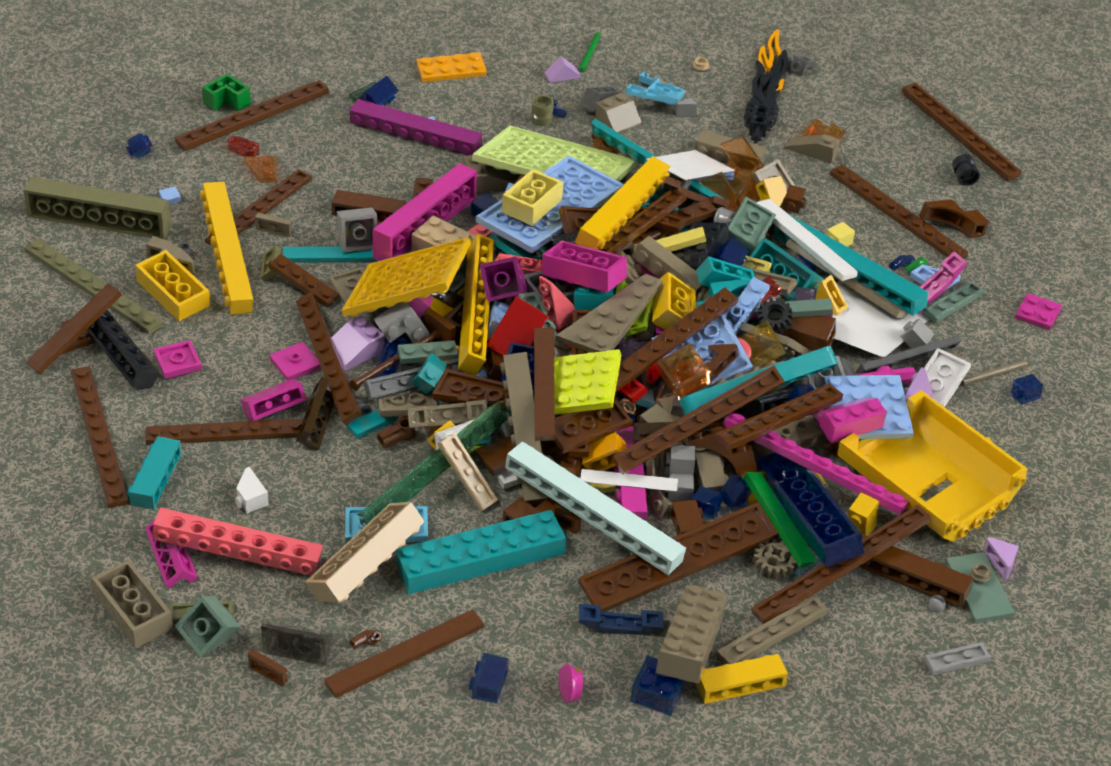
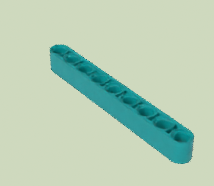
M827 346L775 364L774 366L785 381L780 385L783 386L831 369L838 365L831 346ZM770 367L681 398L679 403L684 415Z

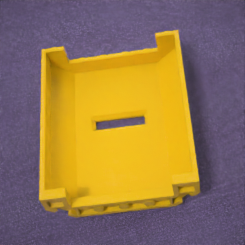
M920 390L909 397L907 401L914 432L912 439H862L859 441V436L852 433L840 441L837 455L872 483L882 485L886 490L902 495L904 499L909 501L907 510L919 505L931 516V522L926 525L943 538L955 542L959 538H964L972 529H977L985 520L993 518L1000 510H1005L1015 494L1026 482L1028 468ZM946 479L953 483L926 502L920 498Z

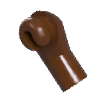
M364 630L352 638L349 643L354 649L363 644L376 645L381 642L382 634L379 631Z

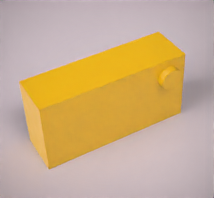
M167 250L135 265L136 281L178 321L210 306L209 290Z

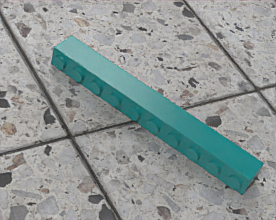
M791 216L857 270V277H854L855 279L912 316L927 307L928 291ZM775 225L774 237L785 244L788 240H793Z

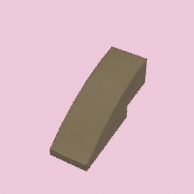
M155 236L146 244L148 258L167 250L192 275L195 274L194 260L181 248Z

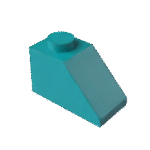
M431 353L411 383L428 394L444 373L447 364Z

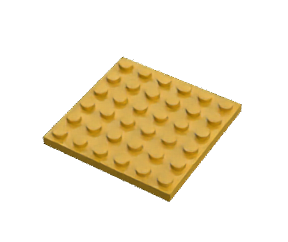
M466 237L370 263L341 310L344 317L350 315L355 317L365 311L373 312L380 307L385 306L389 308L399 302L408 303L414 298L420 297L422 299L433 293L442 294L446 292L471 245L470 238Z

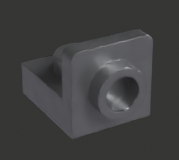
M804 55L794 56L789 71L802 77L807 68L815 67L816 61Z

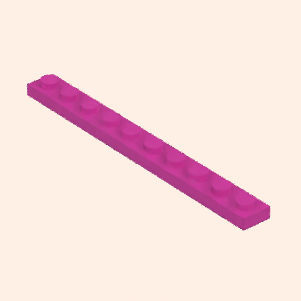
M733 413L725 418L723 426L729 428L746 419L740 414ZM774 431L752 440L858 494L862 492L878 500L879 505L899 515L909 504V501L904 499L902 495L892 493L886 490L884 486L874 484L868 481L866 477L856 475L850 472L848 468L838 466L832 463L830 459L820 457L814 454L812 450L804 449L794 441L780 437Z

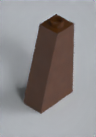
M826 316L792 317V324L789 326V329H784V333L778 331V334L789 337L807 349L815 351L831 346L836 335V318ZM775 318V319H770V320L777 321V320H780L781 318Z

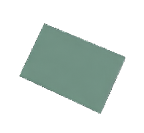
M745 197L728 226L731 238L754 251L768 231L776 214Z

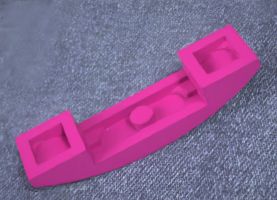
M955 251L941 263L942 267L920 286V288L929 292L927 304L943 293L965 268L967 262Z

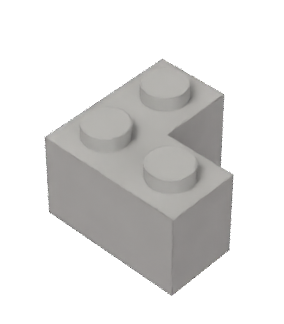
M399 302L374 319L389 342H392L405 332L413 343L430 334L409 303Z
M674 445L671 447L670 453H666V465H669V467L665 466L664 478L678 479L677 491L664 490V493H668L669 500L689 501L693 497L695 446Z

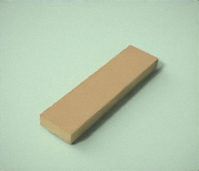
M455 432L437 443L480 511L485 510L498 501V498Z

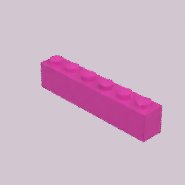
M634 426L617 431V434L625 441L626 448L634 444ZM643 464L625 474L644 475ZM617 465L614 466V472L621 473ZM615 485V488L619 489V491H616V503H620L621 506L646 521L647 503L645 488Z

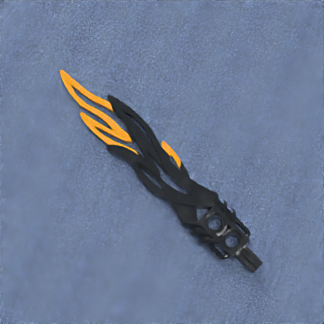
M779 29L774 31L768 40L769 60L766 56L765 46L763 45L760 48L758 60L755 63L756 76L752 81V98L747 102L745 108L744 125L746 128H750L749 135L754 144H757V141L760 142L761 137L765 138L766 132L771 131L777 122L779 106L777 105L776 98L783 89L788 64L787 52L785 49L781 51L779 46ZM775 40V52L778 60L773 67L774 53L771 44ZM768 87L767 96L765 97L762 91Z

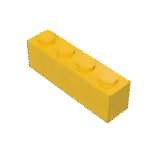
M779 654L766 655L752 660L725 664L710 669L706 668L702 673L699 684L696 683V686L704 704L784 687L786 686L788 672Z

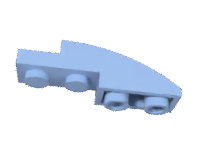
M755 277L751 279L738 298V303L724 314L735 335L741 331L739 329L741 323H748L760 307L761 300L770 289L769 284Z

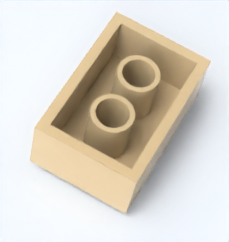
M432 216L411 234L412 251L422 250L469 237L472 243L476 235ZM468 251L460 267H462L467 262Z

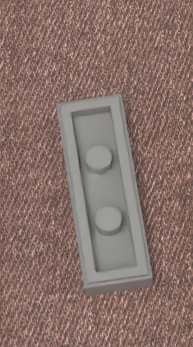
M980 642L925 655L923 660L933 676L990 662L991 656L984 644Z

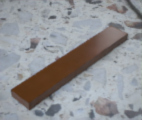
M108 283L26 363L41 374L122 296L121 292Z

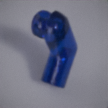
M553 100V115L565 118L567 110L558 108L557 100Z
M900 255L889 263L888 266L895 271L899 267L908 266L915 261V257L913 255Z

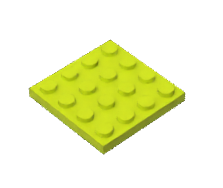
M620 349L554 357L555 414L613 408L621 361Z

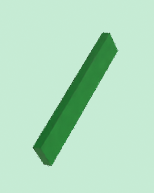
M746 472L743 476L745 482L778 531L779 536L798 566L815 567L818 561L762 473Z

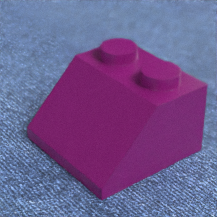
M516 256L480 264L487 302L528 293L525 275Z

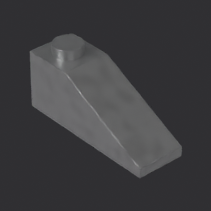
M611 86L586 87L580 106L586 108L585 111L595 114L596 102L622 93V91Z

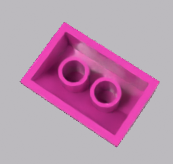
M864 397L814 412L812 415L829 441L833 443L846 438L852 433L860 435L883 428L887 411L878 398Z

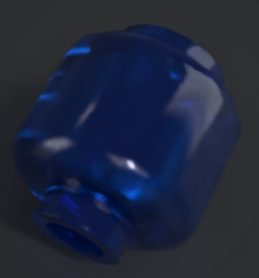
M138 133L127 140L128 146L126 150L130 156L134 155L136 158H141L151 152L153 145L146 134Z

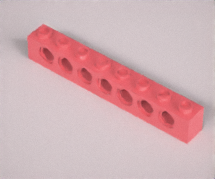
M165 508L159 509L153 524L152 539L310 576L318 570L323 545Z

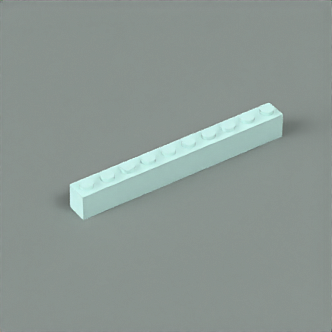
M522 441L507 454L505 465L507 470L665 574L669 575L683 562L686 547L536 451L533 447Z

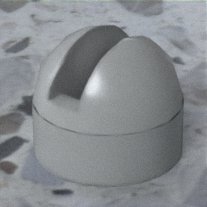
M941 595L932 596L928 604L929 609L936 613L944 611L945 599Z

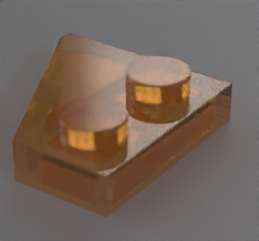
M277 156L244 157V164L249 166L250 171L260 183L277 182Z

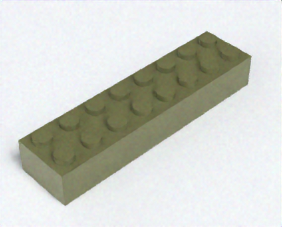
M31 177L24 188L28 217L149 238L155 236L164 240L171 228L169 200L36 177Z

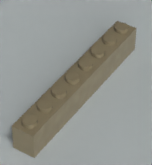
M527 352L503 355L504 363H500L502 375L506 374L507 380L503 381L504 392H509V398H506L507 410H511L512 416L508 417L509 427L514 428L515 433L511 435L512 447L519 445L523 441L542 454L540 441H535L534 398ZM517 476V482L522 483L523 489L519 490V496L522 500L530 503L533 507H537L549 498Z

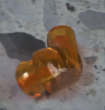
M595 138L592 141L593 148L612 153V150L607 148L601 139Z

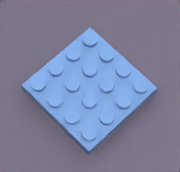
M724 313L662 358L664 366L681 398L713 387L715 382L725 378L727 381L732 379V376L742 372L746 374L753 369V365ZM736 344L739 357L713 381L710 380L706 375L705 369L707 362L712 359L709 356L707 346Z
M900 375L824 376V386L831 384L844 394L841 401L828 406V408L866 397L878 398L887 411L883 428L858 435L859 439L913 438L914 432Z

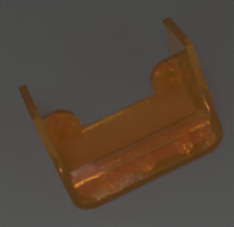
M744 135L723 142L720 145L729 157L727 166L736 170L734 171V180L728 182L722 172L699 180L700 184L724 199L729 200L728 209L734 211L739 209L745 197L756 202L759 196L756 189L757 183L751 175L765 167Z

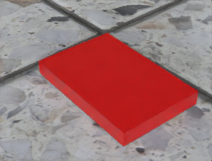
M516 296L487 343V346L501 355L528 353L534 343V328H543L549 316Z

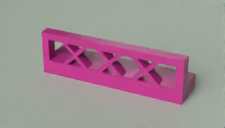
M154 519L145 529L165 586L170 588L181 578L194 582L198 577L187 547L164 542L163 548L160 549L161 541L152 539ZM170 554L168 563L165 564L166 556ZM172 568H175L176 574L170 578Z

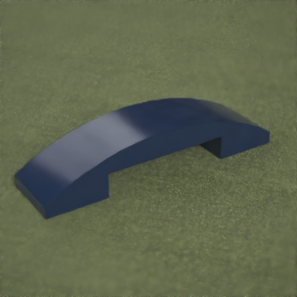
M579 604V623L600 632L645 635L660 632L664 629L662 611L642 610L641 615L603 612L600 611L599 605Z

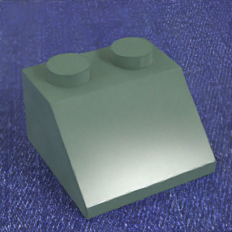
M201 596L175 625L199 657H203L227 642L240 629V625L216 596Z

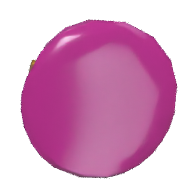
M564 664L560 668L558 683L561 697L565 703L580 700L583 689V667L576 669L569 664Z

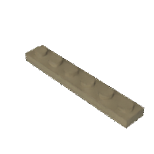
M812 596L717 650L716 656L724 665L748 660L826 615L828 608L815 596Z

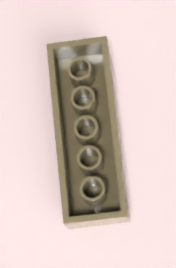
M686 585L660 649L656 673L699 684L724 617L728 594H723L717 590L703 589L696 585Z

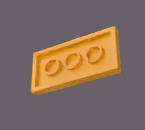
M472 52L470 54L416 59L422 82L487 76V70L481 53Z

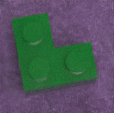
M228 73L202 87L203 104L214 111L226 104L237 111L251 104L250 87Z

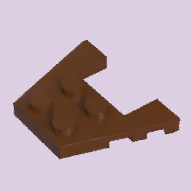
M668 176L665 178L663 195L671 189L686 194V201L681 204L684 205V208L707 199L716 209L720 207L728 208L729 200L716 195L707 198L680 187L681 182Z

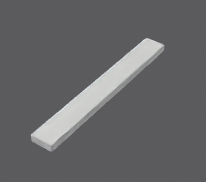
M767 199L756 202L775 213L776 216L772 223L839 279L844 281L857 277V270L772 200Z

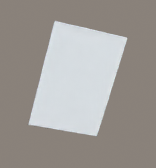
M697 150L656 157L671 166L669 172L684 180L736 171Z

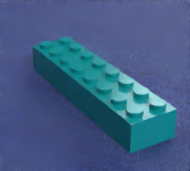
M552 510L398 548L395 550V564L408 594L563 555L566 549V537Z

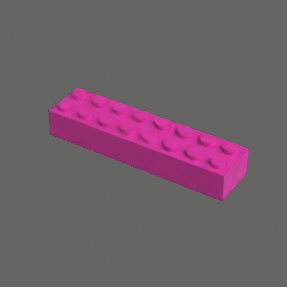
M461 163L376 226L372 232L373 258L381 261L407 254L412 249L411 234L432 216L448 222L476 199L477 171Z

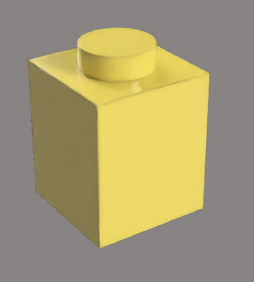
M842 222L827 229L826 235L848 247L853 244L855 231Z

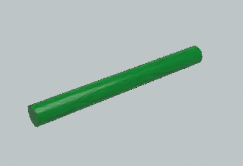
M599 32L595 33L578 68V72L584 73L601 37Z

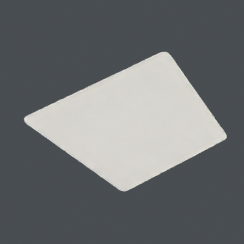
M838 281L836 283L848 306L839 315L833 314V317L836 318V335L834 339L878 356L886 357L904 342L900 336L904 331L903 327L909 321L914 322L920 319L925 324L929 320L928 317L922 314L923 310L914 316L907 313L904 319L897 318L843 282Z

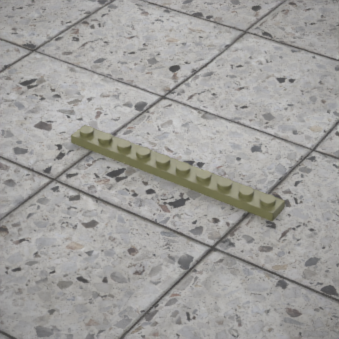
M40 239L25 246V252L92 297L107 285ZM123 294L110 307L114 312L147 334H151L163 326L161 319Z

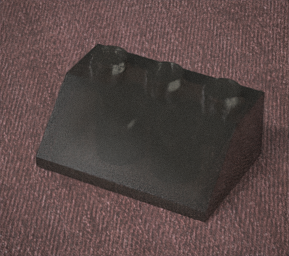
M272 621L264 622L261 625L263 654L326 666L333 647L332 633Z

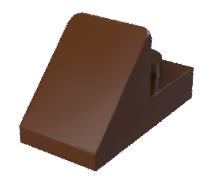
M736 344L707 346L709 356L712 359L707 362L705 369L706 375L710 380L713 381L739 357Z

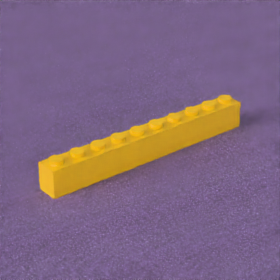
M652 156L581 227L575 243L597 250L602 249L606 241L609 242L613 234H617L620 227L626 224L628 218L631 219L635 211L638 212L642 204L647 202L649 196L652 197L656 189H660L666 176H670L668 171L671 166Z
M225 182L203 183V190H200V199L203 201V212H206L205 220L206 224H208V234L212 235L211 247H215L213 248L214 259H217V271H220L219 281L223 283L222 294L226 295L225 307H229L230 315L253 312V296Z
M478 233L472 241L467 255L458 363L459 370L474 376L477 375L486 361L490 301L487 302L480 264L493 261L494 247L493 239Z

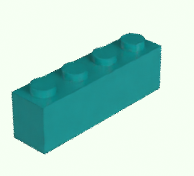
M157 436L154 444L150 445L149 454L147 457H144L142 468L140 471H137L135 481L128 489L131 505L155 509L182 454L180 440Z

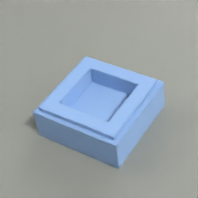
M176 187L159 190L160 198L169 200V204L181 201V196Z

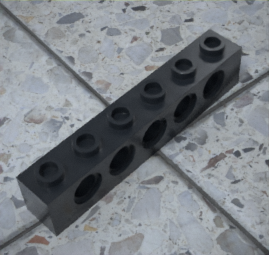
M106 310L87 331L132 387H153L159 372L111 313Z

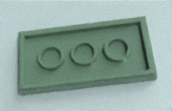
M985 552L946 558L945 562L948 568L970 576L972 567L979 563L987 565L990 569V580L985 583L973 580L972 589L965 601L974 623L1014 617L1015 612Z

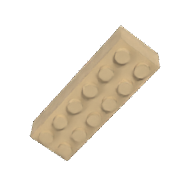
M411 502L389 503L305 582L319 602L341 603L349 597V593L353 589L360 587L367 576L375 573L382 562L390 559L391 553L402 547L409 536L416 534L420 530L419 527L425 521Z

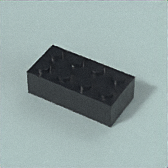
M693 223L690 230L703 227L707 241L676 250L674 255L695 271L707 257L721 260L732 241L727 223Z

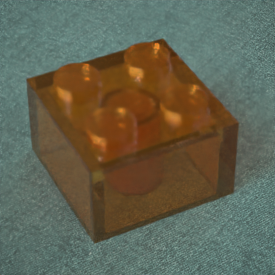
M691 343L657 361L660 376L678 401L712 383L710 369Z

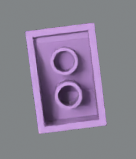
M363 315L347 322L331 337L345 371L385 351V335Z

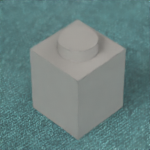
M917 319L914 322L909 321L903 327L904 331L900 337L913 349L928 344L934 333L920 319Z

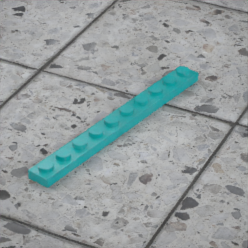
M594 119L591 122L592 133L595 137L603 139L609 146H614L622 154L630 156L635 162L644 165L648 161L646 160L647 158L657 157L599 120ZM691 179L687 190L707 198L715 195L721 197L694 179Z

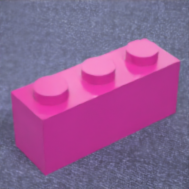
M291 379L244 397L240 401L246 418L255 421L306 401L302 383Z

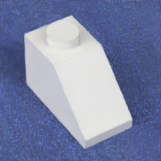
M245 468L236 488L237 497H235L238 508H243L246 514L269 504L267 490L251 468Z

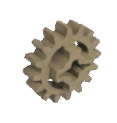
M773 539L772 543L766 542L764 545L761 544L758 548H755L753 563H755V569H761L760 574L766 572L768 573V578L772 575H775L776 579L779 578V575L786 578L787 573L792 575L793 570L797 569V563L786 545H784L783 540L777 543Z

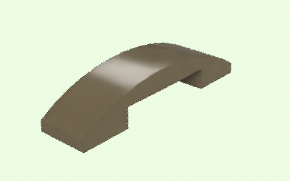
M486 400L407 408L409 428L442 426L449 420L453 424L465 423L479 417L488 420Z

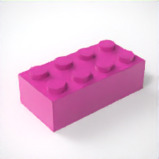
M560 241L542 254V275L548 276L551 279H560L570 284H579L585 288H594L600 292H609L627 278V257Z

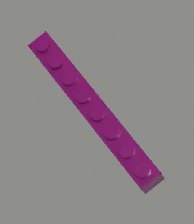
M360 99L349 110L350 123L401 138H407L468 156L473 155L482 147L481 132Z

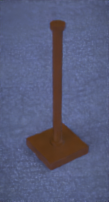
M432 308L426 309L424 311V326L430 334L414 344L442 341L456 342V326ZM396 354L359 378H353L350 380L351 387L354 390H358L365 380L372 379L400 362L399 355Z

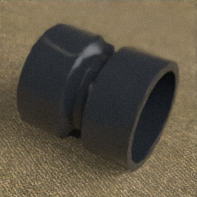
M961 154L952 161L953 170L961 185H973L979 180L980 173L971 155Z

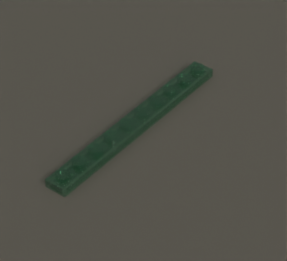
M498 400L456 434L467 452L508 420L510 415L504 401ZM440 448L357 514L363 528L389 503L408 502L451 467Z

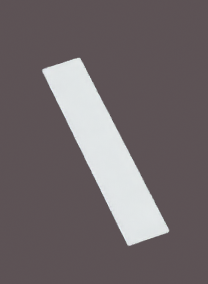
M586 469L581 470L580 478L584 482L677 491L678 479L635 474L622 475V473Z

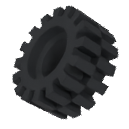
M769 298V302L765 300L764 305L761 304L760 309H758L759 326L765 330L774 331L777 334L778 331L784 333V329L788 330L792 324V308L788 302L785 304L784 299L780 302L779 298H776V301H773V298ZM775 311L780 312L782 318L773 321L768 318V314Z

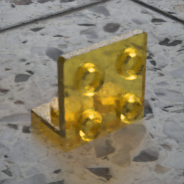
M764 321L740 337L751 348L750 362L753 368L756 366L760 368L766 367L765 364L777 360L786 354L768 321Z

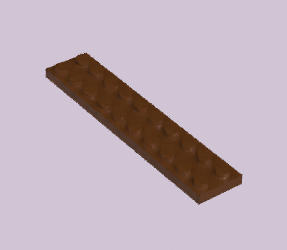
M757 502L672 538L686 547L683 562L669 575L637 554H634L579 577L578 583L592 605H599L600 611L606 612L776 539L779 533Z

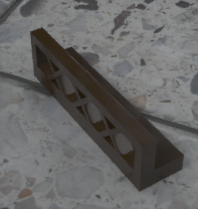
M323 376L313 389L296 440L314 451L320 449L335 402L331 391L326 389L329 379ZM323 397L329 398V402H324ZM320 408H322L325 415H319ZM316 421L318 422L320 429H315L314 425ZM310 435H313L316 443L308 440Z

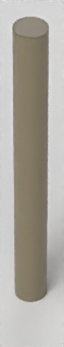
M1022 360L965 377L961 384L965 386L1027 367L1028 362L1027 360Z

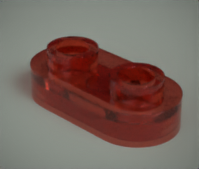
M232 136L227 140L228 149L243 156L255 157L260 152L259 144L249 139Z

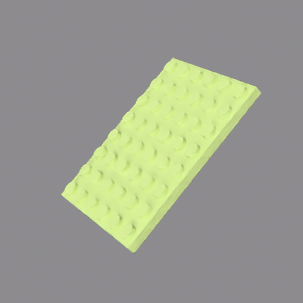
M514 126L507 127L473 153L472 161H476L480 165H491L498 170L505 169L509 170L512 174L524 175L528 174L532 169L543 173L567 156H571L618 182L636 166V162L629 157Z

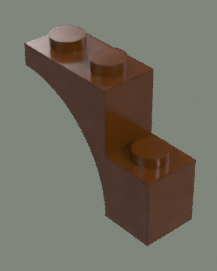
M953 199L924 202L919 215L922 220L949 224L964 232L969 238L983 236L989 224V221L978 210L963 211Z
M715 426L710 431H699L688 438L689 446L711 449L725 456L735 467L738 477L743 476L746 472H758L751 444H742L728 451L715 440L716 433L727 429L726 427Z
M550 497L536 508L519 498L503 510V522L552 510L561 528L574 534L580 531L581 518L576 514L575 516L555 514L556 501Z

